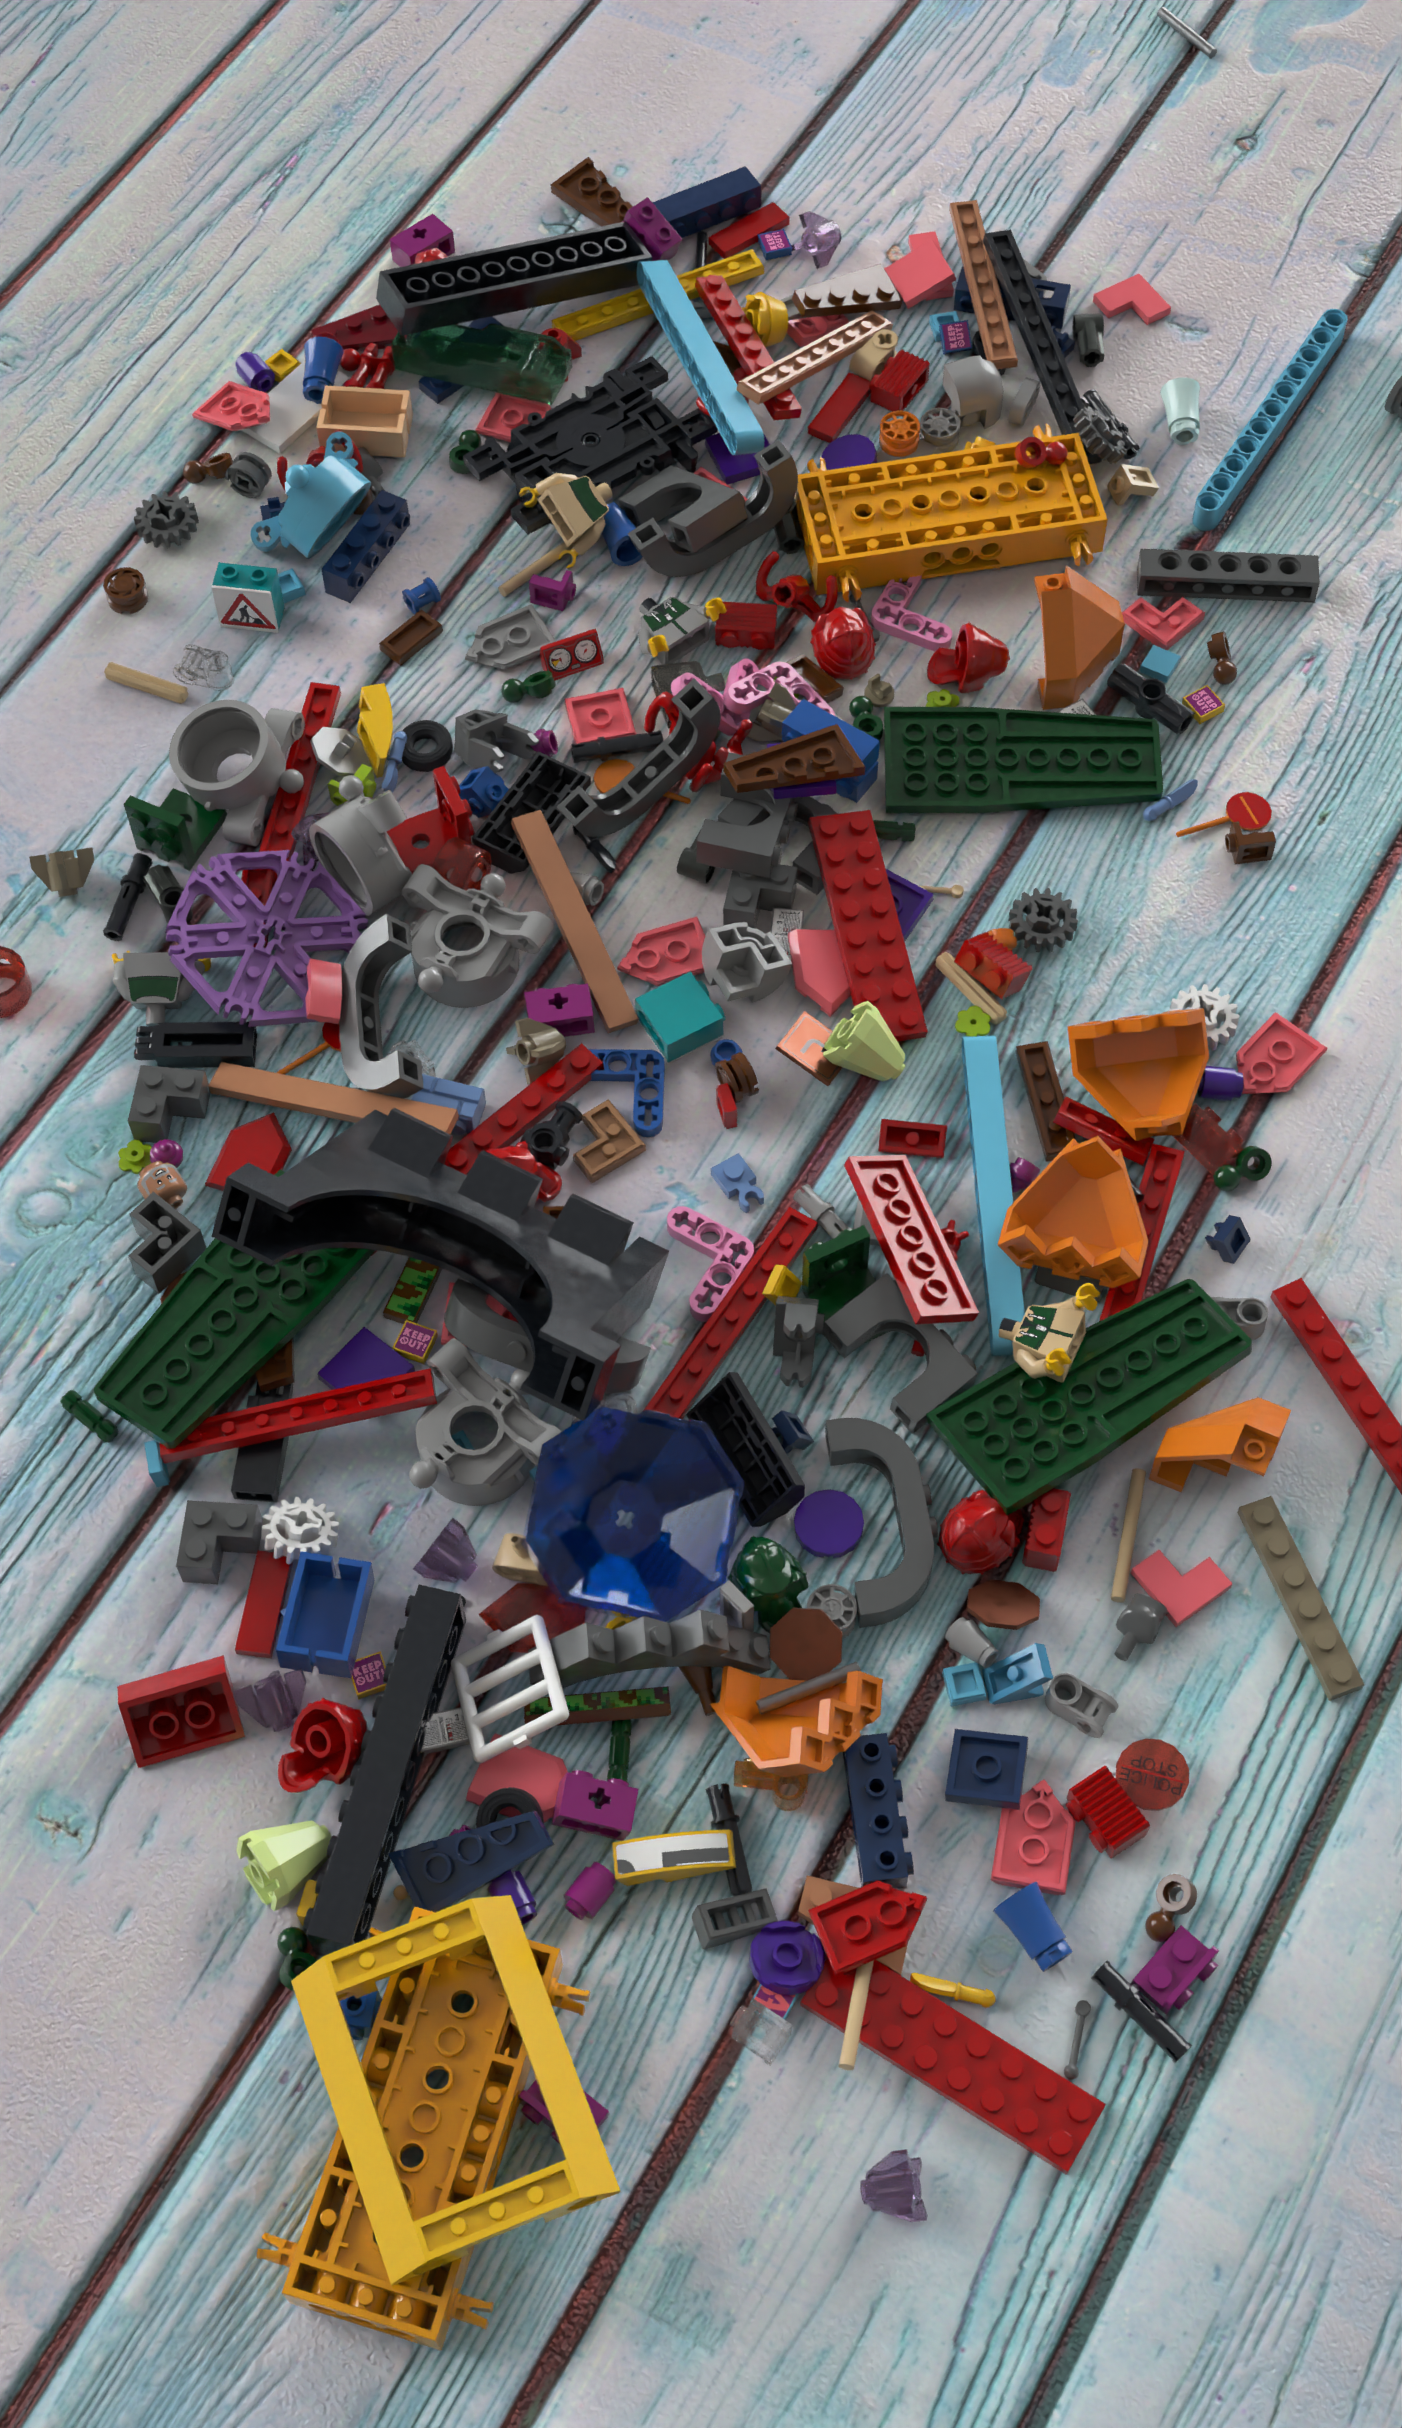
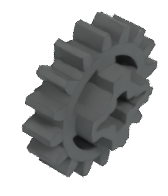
M1084 407L1075 415L1073 421L1076 424L1074 426L1079 430V436L1089 453L1092 455L1098 454L1103 461L1107 460L1110 464H1116L1125 455L1127 450L1124 447L1125 443L1121 440L1123 437L1122 433L1118 431L1114 421L1108 415L1102 416L1097 410L1093 411L1091 407Z
M166 491L159 498L152 494V501L142 500L143 508L136 507L137 516H134L138 536L143 537L146 544L153 541L156 548L161 543H165L166 548H170L171 543L175 542L180 546L182 538L190 540V532H197L196 524L199 523L195 504L189 503L187 496L179 499L178 492H175L172 497L168 496Z
M1034 888L1032 896L1023 892L1021 901L1016 899L1013 901V908L1009 912V929L1015 932L1014 937L1017 938V941L1025 940L1024 948L1026 949L1031 944L1035 945L1036 952H1040L1042 947H1046L1049 952H1053L1055 944L1060 948H1064L1066 940L1072 941L1078 923L1076 919L1077 909L1071 908V899L1062 901V892H1058L1053 896L1051 895L1050 888H1047L1044 894H1040L1039 890ZM1026 913V914H1027L1026 921H1023V918H1022V917H1023V915ZM1061 919H1063L1064 922L1062 927L1059 926Z

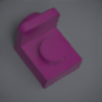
M566 570L561 582L533 574L529 581L530 603L564 611L568 601H572L576 594L573 572Z

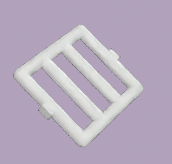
M534 1615L504 1632L499 1629L486 1635L487 1641L454 1657L451 1661V1668L472 1755L477 1763H484L513 1747L522 1749L532 1744V1737L558 1725L569 1717L543 1617L540 1615ZM533 1633L537 1649L470 1683L467 1672L468 1666ZM541 1663L544 1680L477 1713L474 1697ZM549 1694L553 1708L552 1711L485 1745L482 1733L483 1727Z

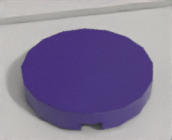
M848 434L829 443L822 452L821 458L825 460L827 470L877 463V452L874 443L868 437L860 434Z
M831 1489L816 1491L805 1497L796 1509L794 1517L796 1539L803 1549L816 1557H842L853 1551L862 1538L864 1528L862 1510L856 1501L844 1492Z
M782 1920L767 1924L754 1937L750 1946L749 1965L753 1976L763 1987L777 1994L795 1995L809 1990L817 1983L825 1964V1951L821 1940L815 1933L812 1935L809 1931L805 1930L806 1926L798 1922Z

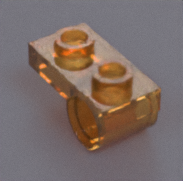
M750 1757L745 1758L743 1761L735 1760L734 1786L772 1790L774 1804L783 1811H794L801 1807L808 1790L809 1774L782 1777L758 1769ZM784 1784H793L799 1791L792 1796H786L779 1791V1788Z

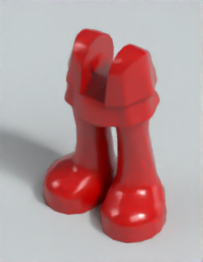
M370 343L360 355L358 369L342 386L364 388L366 380L370 375L372 379L365 388L385 389L386 380L392 375L397 364L396 348L386 346L382 358H378V345Z

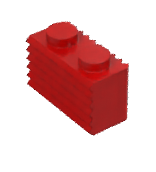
M904 349L900 350L894 358L889 357L880 375L875 374L870 381V402L892 412L904 411L908 404L913 401V398L916 397V394L925 386V383L928 382L930 365L928 360L924 361L923 358L920 359L918 356H914L913 353L905 352Z
M723 601L727 612L718 614L719 619L715 624V644L717 646L722 645L727 648L738 646L743 648L746 646L747 648L752 647L758 650L767 648L772 650L775 648L777 628L776 604Z
M988 932L965 940L954 960L955 964L1002 1000L1019 992L1032 971V965H1027V961L1023 962L1022 957L1018 958L1017 954H1013L1012 950L1008 951V947H1003V943L997 944V939L993 940V935L989 936Z
M1053 1488L1033 1500L1022 1560L1024 1566L1051 1572L1057 1571L1071 1497L1069 1491Z
M1103 1766L1069 1789L1066 1798L1069 1801L1066 1803L1067 1809L1077 1822L1083 1820L1091 1831L1089 1833L1090 1841L1100 1853L1106 1851L1112 1859L1147 1835L1150 1827L1149 1822L1141 1814L1107 1766Z

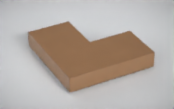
M608 1099L582 1115V1122L597 1140L573 1154V1161L592 1184L646 1151V1145Z

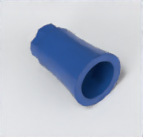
M313 337L307 340L304 345L303 395L307 400L321 404L325 385L334 386L337 370L344 352L341 345L333 339Z
M612 502L607 504L609 512L603 517L605 526L601 535L609 549L612 561L618 566H630L643 558L628 535L636 527L626 512L617 503Z
M1037 1882L1031 1883L1019 1890L993 1910L1021 1943L1031 1960L1035 1959L1043 1972L1072 1954L1071 1948L1066 1940H1064L1066 1935L1051 1913Z

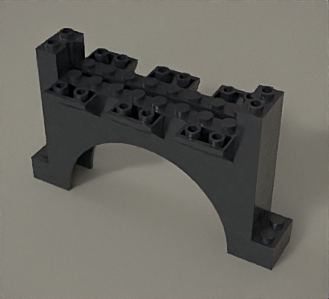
M393 1108L388 1115L377 1110L372 1111L280 1177L250 1163L245 1164L227 1177L211 1237L270 1266H274L293 1255L307 1251L329 1248H360L411 1257L452 1272L475 1284L499 1301L516 1318L526 1332L533 1351V1367L527 1379L522 1383L520 1390L582 1421H585L601 1404L621 1347L616 1341L650 1308L669 1254V1250L642 1237H638L625 1250L634 1222L574 1193L570 1195L557 1219L534 1208L543 1179L484 1150L480 1152L467 1175L446 1166L445 1162L453 1135L396 1108Z

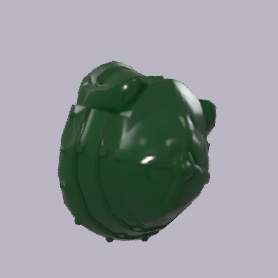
M753 1536L743 1545L742 1550L734 1561L730 1575L727 1577L754 1605V1611H758V1624L768 1633L793 1607L802 1608L797 1596L809 1587L806 1578L807 1573L800 1566V1562L781 1544L765 1537Z

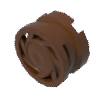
M121 567L110 572L104 579V591L109 606L113 611L120 614L123 611H129L130 614L136 613L144 608L148 602L149 595L145 586V580L138 570L130 567Z
M738 1052L731 1056V1060L723 1059L715 1063L718 1081L720 1085L729 1084L735 1104L742 1101L745 1095L750 1097L759 1093L758 1087L754 1089V1085L758 1084L757 1077L750 1062L743 1053Z

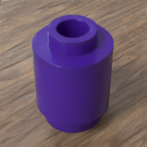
M245 352L237 358L235 363L237 373L250 388L265 392L272 387L275 374L258 354Z
M1206 1066L1197 1090L1199 1098L1232 1101L1233 1098L1240 1099L1243 1090V1073L1236 1072L1233 1068Z
M509 1871L492 1881L488 1886L487 1891L490 1897L511 1895L522 1926L537 1916L535 1910L537 1903L520 1871Z

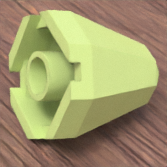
M869 1001L856 1005L850 1011L854 1016L850 1020L843 1018L825 1042L824 1048L827 1051L823 1052V1056L835 1065L882 1082L890 1078L896 1079L905 1068L903 1063L905 1053L874 1005Z
M311 1820L250 1831L238 1838L236 1851L239 1859L247 1857L249 1865L244 1867L243 1870L260 1900L265 1905L271 1903V1909L277 1911L287 1905L328 1860L327 1849L332 1836L324 1825L319 1826Z

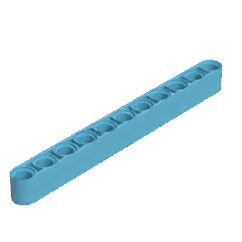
M667 260L639 262L637 265L638 284L732 455L760 452L764 449L762 428L743 394L737 391L738 385Z
M1329 309L1323 313L1196 498L1192 518L1196 528L1203 531L1214 529L1228 511L1341 345L1348 320L1345 312L1339 309Z
M996 1036L962 1037V1061L990 1350L992 1356L1013 1355V1341L999 1337L1000 1324L1003 1318L1021 1322L1025 1311L1020 1267L998 1246L1007 1209L1013 1204L997 1041Z

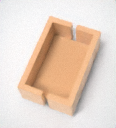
M325 385L321 403L322 409H320L316 427L319 446L326 447L328 437L336 430H341L352 439L358 448L365 447L370 455L406 456L409 440L408 434H410L413 419L409 390ZM334 444L335 453L339 450L346 451L342 444Z

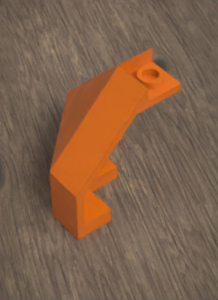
M1067 565L1065 573L1034 577L1042 614L1045 678L1038 679L1037 688L1043 710L1065 708L1079 700L1080 694L1087 687L1090 688L1103 673L1104 667L1120 654L1125 625L1119 601Z
M1204 1008L1173 1010L1161 1014H1143L1121 1017L1117 1020L1091 1021L1067 1026L1073 1076L1135 1141L1152 1136L1182 1135L1209 1059Z
M1099 1136L1080 1144L1073 1138L1007 1209L998 1246L1017 1266L1032 1269L1033 1265L1053 1269V1275L1079 1280L1080 1276L1100 1280L1099 1285L1110 1288L1140 1278L1148 1238L1121 1148L1112 1151Z
M1257 1397L1167 1428L1155 1456L1149 1480L1182 1492L1193 1464L1226 1477L1231 1465L1234 1464L1264 1477L1291 1410Z
M723 1666L720 1702L711 1703L710 1705L758 1769L782 1777L826 1772L833 1765L832 1760L839 1752H845L861 1736L860 1731L867 1724L873 1723L880 1716L883 1679L861 1671L847 1672L846 1683H840L761 1715L756 1705L757 1700L805 1681L759 1677L731 1666Z

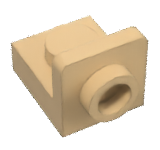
M1125 464L1120 465L1107 485L1117 505H1123L1130 494L1154 496L1159 489L1148 467Z

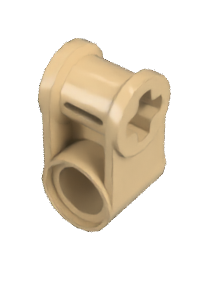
M891 330L876 332L862 348L854 353L849 364L850 371L871 381L875 374L880 375L888 358H894L897 355L895 347L898 344L897 334Z

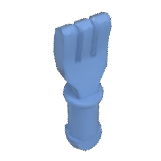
M403 731L395 733L391 752L387 757L389 762L386 776L382 783V789L385 792L391 790L393 793L397 785V765L402 763L401 758L407 742V734Z

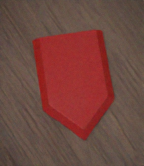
M274 1112L230 1131L205 1182V1186L223 1191L227 1177L247 1163L273 1175L279 1170H283L292 1149Z
M877 1880L808 1910L835 1976L906 1947L926 1904L927 1897L914 1892L910 1894L892 1888V1885Z

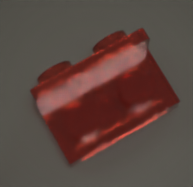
M1195 1103L1191 1107L1182 1135L1172 1136L1214 1176L1219 1167L1229 1165L1243 1150L1241 1145L1245 1141L1232 1128L1227 1132L1218 1125L1222 1119L1209 1106L1203 1110Z

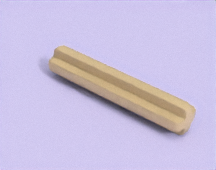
M113 662L108 663L104 670L105 678L180 704L184 703L188 697L187 687Z
M944 952L936 958V967L975 1006H979L983 1013H987L991 1017L990 1021L992 1024L998 1025L1006 1019L1007 1010L975 978L955 964V958L950 953Z

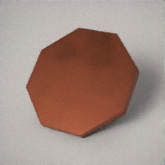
M989 1580L968 1590L967 1612L987 1627L1018 1630L1039 1620L1040 1598L1020 1583Z
M793 1607L770 1629V1658L789 1679L808 1681L831 1672L842 1661L843 1632L822 1609Z

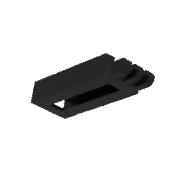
M239 1022L158 1023V1026H140L136 1029V1036L138 1038L135 1039V1047L137 1049L134 1050V1058L136 1060H156L158 1067L169 1068L219 1067L221 1062L244 1067H255L258 1033L256 1026L248 1027L249 1022L243 1025L239 1024ZM171 1042H178V1046H170ZM182 1042H192L191 1046H183Z
M257 1382L255 1396L248 1395L246 1409L292 1399L293 1383L285 1385L283 1394H279L280 1387L269 1390V1393H261ZM289 1436L238 1448L231 1486L234 1499L278 1502Z

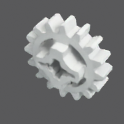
M1203 984L1200 991H1197L1196 987L1192 985L1188 994L1182 990L1179 991L1178 998L1172 999L1169 1011L1185 1010L1186 1008H1204L1208 1045L1212 1050H1216L1218 1041L1226 1045L1228 1044L1229 1036L1234 1037L1239 1021V1015L1236 1014L1238 1006L1237 1004H1229L1231 997L1229 994L1221 997L1219 995L1220 988L1218 987L1213 992L1208 991L1207 984Z
M295 1497L293 1504H289L283 1499L281 1500L280 1508L271 1506L269 1515L263 1516L261 1540H265L266 1550L274 1549L273 1557L275 1559L283 1555L286 1556L287 1564H291L294 1559H299L301 1551L315 1554L321 1553L322 1555L329 1556L331 1554V1547L337 1546L339 1522H335V1513H326V1504L324 1503L318 1507L314 1506L312 1498L306 1503H301L300 1498Z

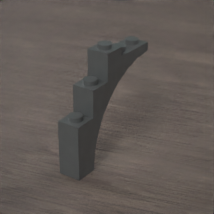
M701 1609L671 1623L642 1616L614 1630L586 1622L550 1639L562 1688L605 1675L659 1667L697 1666L723 1668V1666H731L739 1670L758 1674L771 1670L767 1635L728 1625L726 1616ZM536 1646L529 1649L528 1653L537 1649ZM541 1663L529 1669L530 1684L532 1685L545 1679Z

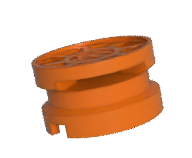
M893 411L886 414L880 422L879 445L881 449L895 457H904L914 453L919 443L920 422L918 418L907 411ZM896 416H904L903 419L896 418Z

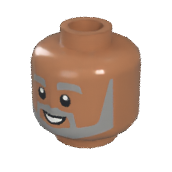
M156 1161L146 1166L140 1172L137 1186L144 1199L152 1192H155L174 1209H177L183 1203L182 1198L187 1192V1185L173 1164Z

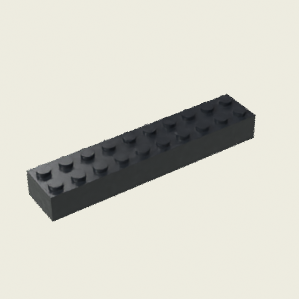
M621 222L380 271L376 299L399 334L403 336L639 285L637 265L639 262L652 261V256L629 224Z
M419 1584L415 1596L410 1595L405 1608V1616L408 1619L405 1628H400L395 1638L394 1649L397 1650L394 1662H388L384 1672L383 1683L386 1684L383 1697L377 1696L373 1706L372 1717L375 1718L372 1731L366 1730L362 1740L361 1752H364L361 1765L354 1766L351 1774L350 1787H353L349 1801L344 1800L339 1811L338 1821L342 1824L338 1836L333 1835L328 1845L327 1858H330L326 1872L321 1871L316 1882L315 1894L319 1895L315 1907L309 1908L305 1916L303 1930L307 1931L306 1935L316 1955L325 1956L366 1940L391 1864L388 1853L395 1851L425 1755L421 1750L425 1740L426 1728L422 1727L421 1723L422 1721L430 1722L433 1713L439 1710L451 1672V1661L456 1656L466 1624L461 1594Z

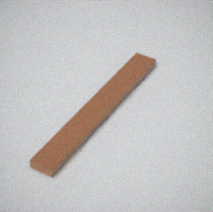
M973 200L950 203L949 211L986 359L994 363L997 369L1017 367L1018 358L997 276L983 243L985 230L978 202Z
M871 310L739 381L737 391L759 405L856 352L876 332L892 330L893 323Z
M538 810L512 818L511 825L581 977L585 984L588 983L590 996L607 1033L636 1025L638 1023L636 1012L542 811Z
M225 1062L220 1063L208 1085L211 1094L357 1123L374 1110L388 1115L393 1108H396L451 1134L459 1118L457 1109Z

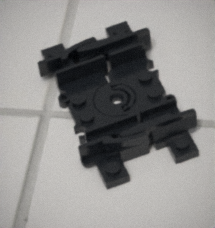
M650 356L626 369L625 376L616 369L606 372L603 375V382L594 387L585 386V398H579L575 393H572L571 399L546 411L544 418L536 412L529 414L528 424H522L511 430V441L507 452L491 436L485 440L484 445L463 455V462L479 481L500 470H503L516 484L517 498L521 504L511 509V516L529 535L549 523L553 525L538 500L533 507L529 508L523 505L525 502L530 501L533 496L531 493H527L520 497L519 492L523 487L534 489L537 483L555 473L575 475L578 478L588 476L595 487L606 483L612 490L636 477L638 470L643 475H652L655 468L661 472L670 465L677 463L675 459L688 472L694 473L696 471L698 452L692 446L717 433L718 429L712 418L704 414L699 408L677 419L658 398L652 400V392L650 390L667 382L668 372L653 356Z

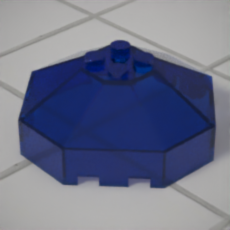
M601 1406L593 1411L585 1421L579 1420L542 1444L521 1544L561 1605L632 1620L646 1616L667 1622L726 1582L730 1548L733 1546L738 1520L739 1501L743 1494L745 1482L705 1422L671 1417L670 1414L647 1409L640 1414ZM623 1510L624 1513L632 1512L634 1514V1518L631 1520L633 1526L630 1529L625 1525L617 1526L615 1521L619 1519L618 1511Z

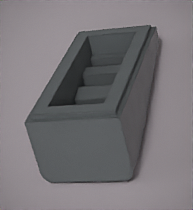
M767 1888L697 1905L692 1913V1920L703 1950L760 1932L767 1924L778 1922ZM756 1902L762 1919L756 1920L751 1906L752 1903ZM737 1908H742L747 1923L742 1924ZM727 1912L731 1927L728 1928L722 1915ZM711 1917H712V1919H713V1922H714L716 1931H714V1928H713V1925H712V1922H711V1919H710Z

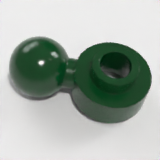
M463 431L459 436V446L454 447L450 451L449 464L453 471L460 474L471 473L464 465L463 455L481 446V437L476 431Z
M540 671L530 675L523 682L514 678L506 680L502 685L501 693L506 701L512 703L520 701L526 693L529 696H535L540 699L552 693L556 682L551 671Z
M866 696L855 697L849 705V711L855 718L853 726L880 740L883 736V722L878 716L872 714V701Z
M1257 1146L1245 1147L1236 1158V1166L1223 1165L1215 1171L1214 1183L1222 1191H1232L1237 1188L1242 1177L1252 1181L1261 1180L1270 1172L1272 1166L1271 1156L1267 1151ZM1253 1157L1254 1162L1248 1167V1161Z
M298 1927L284 1929L279 1934L277 1940L279 1951L286 1956L279 1971V1978L282 1984L294 1991L291 1980L317 1961L312 1955L304 1952L308 1940L305 1932Z

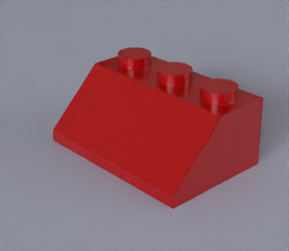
M224 1655L117 1686L119 1709L138 1768L245 1737L233 1684Z

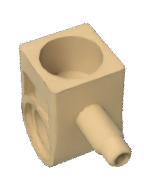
M507 1533L503 1536L492 1569L496 1574L509 1580L550 1586L560 1559V1553L550 1540Z

